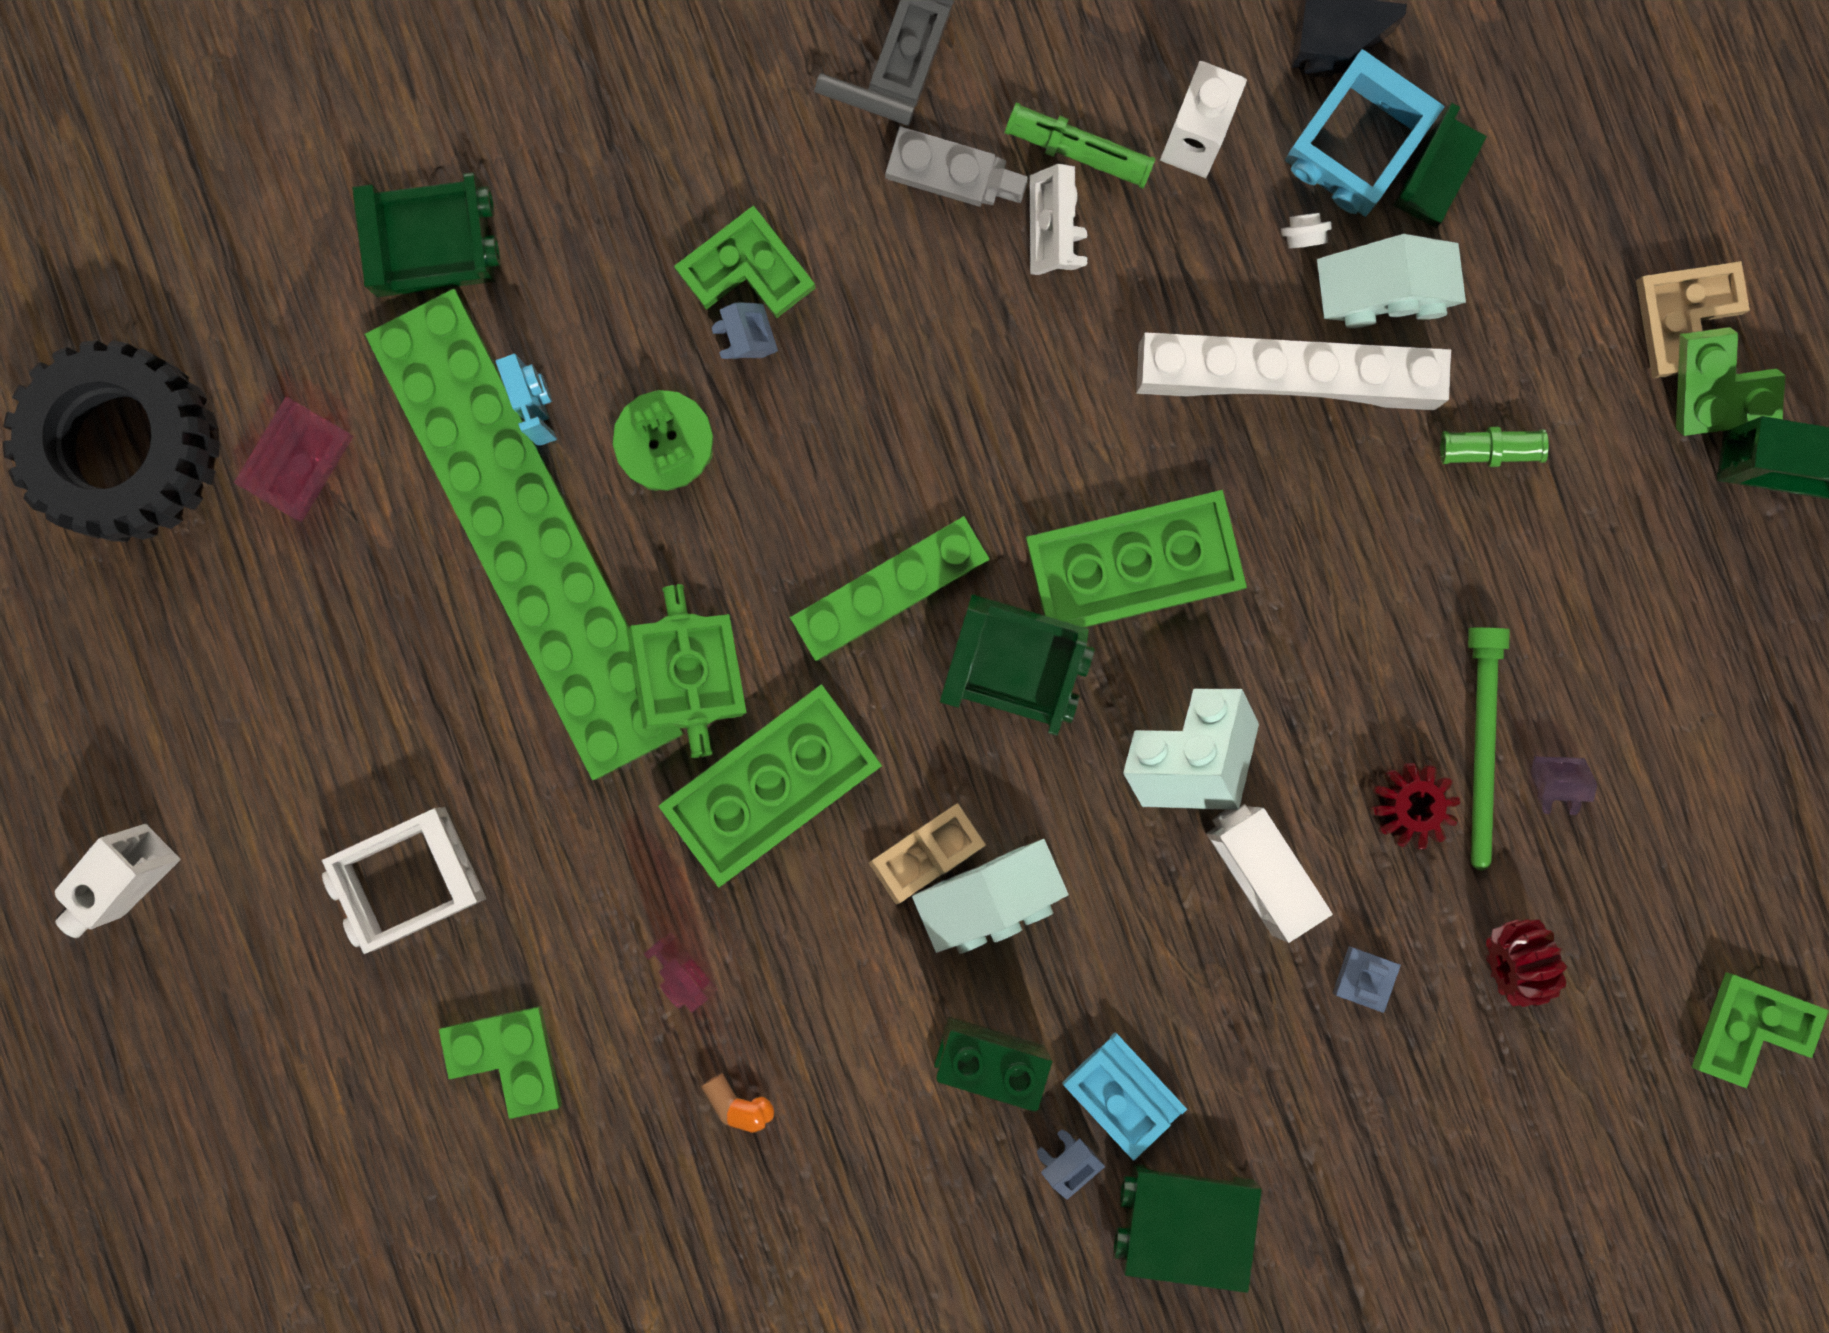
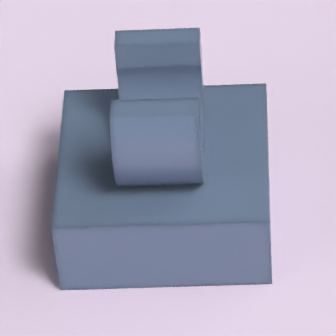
M735 302L720 309L723 320L716 322L712 326L713 334L727 333L731 344L728 349L719 352L721 358H764L778 351L763 304Z
M1349 946L1332 994L1384 1013L1401 965Z
M1060 1130L1057 1134L1065 1144L1064 1153L1058 1158H1052L1041 1147L1037 1150L1040 1161L1047 1166L1041 1174L1052 1188L1067 1200L1099 1173L1105 1165L1081 1139L1076 1141L1068 1132Z

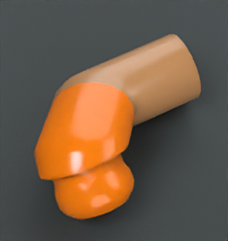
M723 1073L718 1074L701 1085L716 1114L725 1125L753 1133L763 1130L765 1123H769L774 1117L773 1105L767 1098L761 1096L753 1099L751 1102L737 1098Z

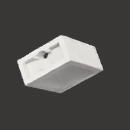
M1244 804L1239 807V810L1226 809L1212 819L1216 827L1207 832L1206 835L1272 936L1290 943L1333 915L1264 808L1250 807Z
M445 807L429 810L322 860L326 872L322 873L326 890L333 900H340L347 916L343 920L345 932L350 942L355 947L360 946L364 954L380 949L486 900V896ZM423 832L453 900L382 932L352 864Z

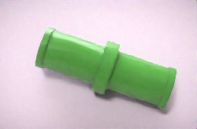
M1488 427L1487 432L1449 433L1448 431H1443L1440 440L1442 464L1486 462L1488 467H1499L1501 462L1539 461L1543 463L1546 462L1548 457V434L1546 430L1502 432L1500 427Z

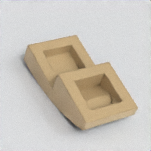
M957 803L868 863L897 905L940 875L954 868L986 846V844Z

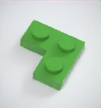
M754 205L674 266L676 272L706 310L745 280H747L776 319L816 289L815 283Z
M1730 327L1680 334L1676 430L1683 436L1730 430L1761 416L1783 419L1785 374L1778 369L1736 374L1738 333Z
M1725 972L1691 1068L1747 1089L1763 1041L1812 1058L1829 1010Z
M542 1006L438 1029L448 1079L499 1069L509 1119L558 1109L562 1106Z

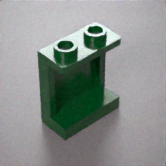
M474 172L464 173V181L386 192H379L373 184L352 187L364 286L376 297H385L495 282L493 266L501 264V257L496 235L489 236L487 217H492L495 213L490 187L483 186Z
M972 594L940 703L959 708L963 698L1048 724V733L1058 736L1062 721L1072 723L1077 709L1080 694L1072 692L1077 675L1087 677L1095 648L1087 646L1089 629Z
M948 1016L934 1061V1067L938 1068L936 1079L941 1084L1030 1111H1037L1053 1061L1045 1045Z
M1133 1164L1132 1177L1124 1176L1122 1180L1120 1207L1127 1208L1125 1228H1116L1113 1258L1121 1259L1120 1265L1125 1276L1248 1293L1262 1189L1253 1179L1234 1177L1232 1182L1146 1169L1144 1165Z

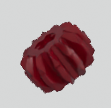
M1406 763L1403 767V777L1395 770H1389L1385 773L1386 780L1392 787L1391 789L1382 786L1374 787L1373 793L1377 797L1384 798L1385 804L1371 807V814L1377 816L1387 815L1388 818L1380 824L1378 831L1381 834L1387 835L1396 830L1394 844L1397 846L1405 847L1412 838V843L1416 849H1426L1428 835L1436 842H1443L1446 839L1445 832L1441 828L1440 823L1449 826H1456L1458 823V819L1453 815L1447 814L1446 810L1447 807L1459 805L1460 798L1454 796L1445 797L1443 794L1451 787L1453 782L1449 777L1441 778L1435 782L1436 767L1432 765H1426L1419 774L1415 763ZM1409 797H1422L1423 802L1419 805V810L1422 813L1421 816L1407 813V810L1412 806Z
M1516 919L1503 923L1501 927L1492 929L1491 937L1486 940V947L1490 953L1486 956V961L1491 966L1492 973L1490 977L1495 978L1498 984V992L1501 995H1506L1507 1001L1512 1006L1521 1005L1522 1007L1531 1005L1536 1007L1549 1003L1550 999L1559 997L1560 990L1566 987V978L1563 971L1567 969V965L1562 961L1560 954L1562 948L1557 947L1552 930H1546L1545 925L1539 919H1525L1521 921Z

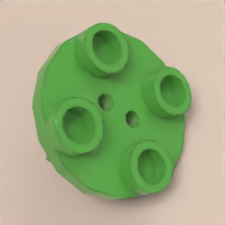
M657 390L638 396L624 407L615 423L613 447L618 464L633 481L649 490L669 491L688 485L702 474L713 457L714 436L708 417L695 401L679 392ZM670 432H675L677 434L674 440L668 439V434ZM657 441L659 443L658 448L651 449V442Z

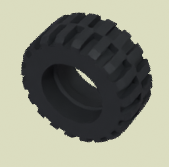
M98 340L81 342L79 345L80 352L67 346L54 352L52 357L55 362L52 365L48 366L39 362L29 371V375L34 378L28 387L18 385L12 396L13 399L19 401L15 413L6 412L3 427L11 430V440L2 442L4 458L15 461L16 467L10 468L8 473L14 486L27 490L24 493L23 499L33 510L45 513L46 520L59 527L97 539L103 538L114 542H128L131 537L144 540L157 536V527L159 526L172 529L181 523L183 517L179 512L184 507L195 510L204 499L197 494L202 482L209 485L212 484L216 471L208 468L209 458L219 457L220 442L210 438L209 432L218 428L214 413L203 406L208 399L201 389L190 383L189 376L179 368L142 348L137 349L128 343L112 340L107 346ZM119 397L133 398L142 404L150 421L151 444L147 457L139 470L125 482L108 489L96 488L88 484L78 467L76 439L80 427L86 417L104 402Z

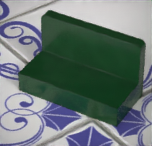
M1453 102L1437 120L1393 203V206L1435 228L1442 223L1487 138L1486 135L1455 120L1461 107Z

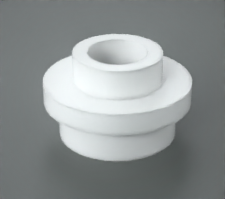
M1320 213L1289 217L1290 227L1281 228V236L1287 237L1288 248H1299L1328 243L1327 230H1331L1332 226L1331 221L1321 222Z

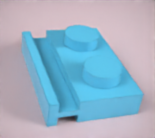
M516 354L495 360L512 408L525 420L518 424L521 432L537 446L557 440L555 433L543 422L549 419L545 404L552 402L542 374H537L533 364L526 366Z
M1116 1032L1062 1082L1067 1090L1133 1161L1171 1126L1170 1124L1180 1114L1187 1110Z

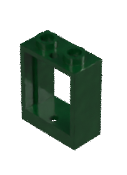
M1761 416L1727 430L1723 433L1716 481L1829 500V427Z

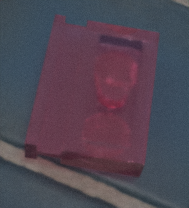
M285 397L234 483L292 518L302 522L354 436L292 399Z
M670 933L643 954L648 960L655 955L663 964L664 968L659 973L665 981L660 984V987L668 999L678 1009L686 1005L692 1013L705 1003L717 988L686 950L679 955L670 944L676 939Z

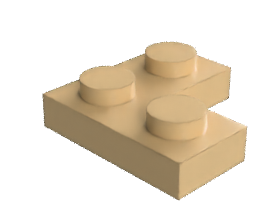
M1742 261L1647 275L1636 280L1652 378L1678 375L1680 334L1702 331L1701 321L1743 315L1750 311Z

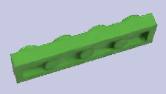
M963 516L790 617L817 662L982 566L990 559Z

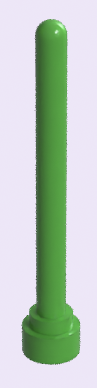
M1468 628V648H1473L1472 658L1478 659L1471 864L1480 871L1488 869L1492 861L1498 659H1504V649H1509L1510 629Z

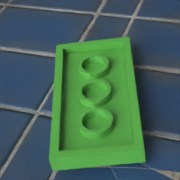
M1223 490L1025 538L1044 616L1084 628L1247 588Z
M821 684L658 807L719 888L879 769L882 764Z

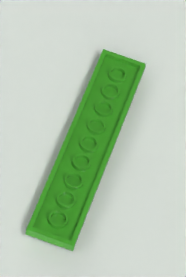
M452 289L366 333L365 336L591 779L597 780L684 735L682 728L674 726L643 729L627 635L629 625L538 447L521 432L518 424L524 422V420L513 410L501 375L458 292Z

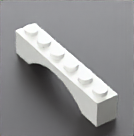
M1145 332L1138 347L1136 394L1171 396L1216 394L1297 395L1348 400L1385 408L1435 410L1449 400L1451 349Z

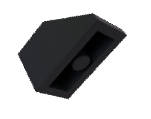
M1302 0L1297 13L1291 68L1304 69L1307 75L1313 77H1330L1334 73L1343 72L1352 64L1361 49L1366 52L1370 51L1396 30L1406 15L1407 4L1377 0Z

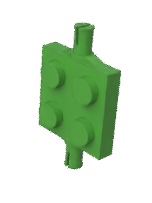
M677 584L675 587L670 585L662 588L667 617L656 623L631 625L627 629L643 729L665 726L687 728L691 758H698L700 755L704 757L713 754L707 725L715 720L741 717L747 713L730 615L703 617L696 614H688L684 585Z

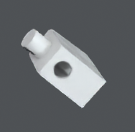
M1199 61L1160 161L1206 178L1222 145L1247 79L1209 63ZM1184 139H1195L1201 142L1205 147H1193L1187 144L1184 141Z
M147 824L99 838L55 890L56 898L65 906L55 918L57 926L70 937L79 938L87 929H94L121 918L181 859Z

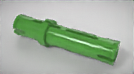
M1016 102L1005 129V134H1011L1046 148L1045 154L1054 157L1055 153L1061 154L1091 166L1096 170L1136 184L1142 189L1144 188L1156 158L1148 157L1108 139L1067 124L1068 118L1059 116L1058 120L1021 106L1020 103Z

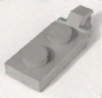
M901 126L899 127L885 173V178L979 207H981L982 203L994 205L996 196L1021 203L1028 179L1027 176L1004 169L1006 160L995 157V154Z

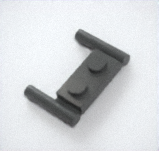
M900 0L869 88L865 89L820 73L814 92L909 126L955 0Z

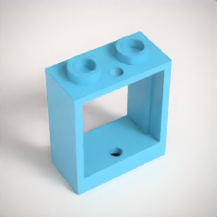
M1361 49L1284 161L1292 166L1291 171L1301 181L1309 185H1316L1317 183L1332 193L1333 201L1340 208L1352 214L1359 212L1366 217L1445 106ZM1350 88L1412 130L1373 186L1311 144Z

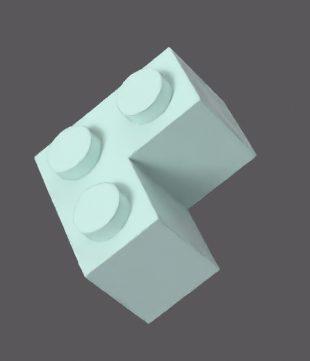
M1401 234L1317 259L1324 319L1345 321L1346 328L1373 325L1376 323V316L1384 313H1389L1390 317L1407 316L1416 313L1417 320L1436 319L1447 315V307L1466 303L1459 244L1455 242Z
M1193 689L1183 731H1134L1123 774L1142 807L1239 810L1259 723L1243 690Z
M1042 839L1012 850L978 868L943 880L913 895L912 898L936 953L956 946L959 954H962L987 943L985 936L991 934L994 942H998L1022 931L1019 923L1021 920H1024L1025 925H1029L1052 915L1054 912L1051 904L1069 894L1046 841Z

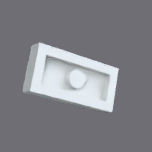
M1056 164L1030 175V274L1041 275L1055 269L1075 270L1087 265V257L1077 256L1073 253V242L1087 238L1085 228L1073 226L1077 202L1075 166Z

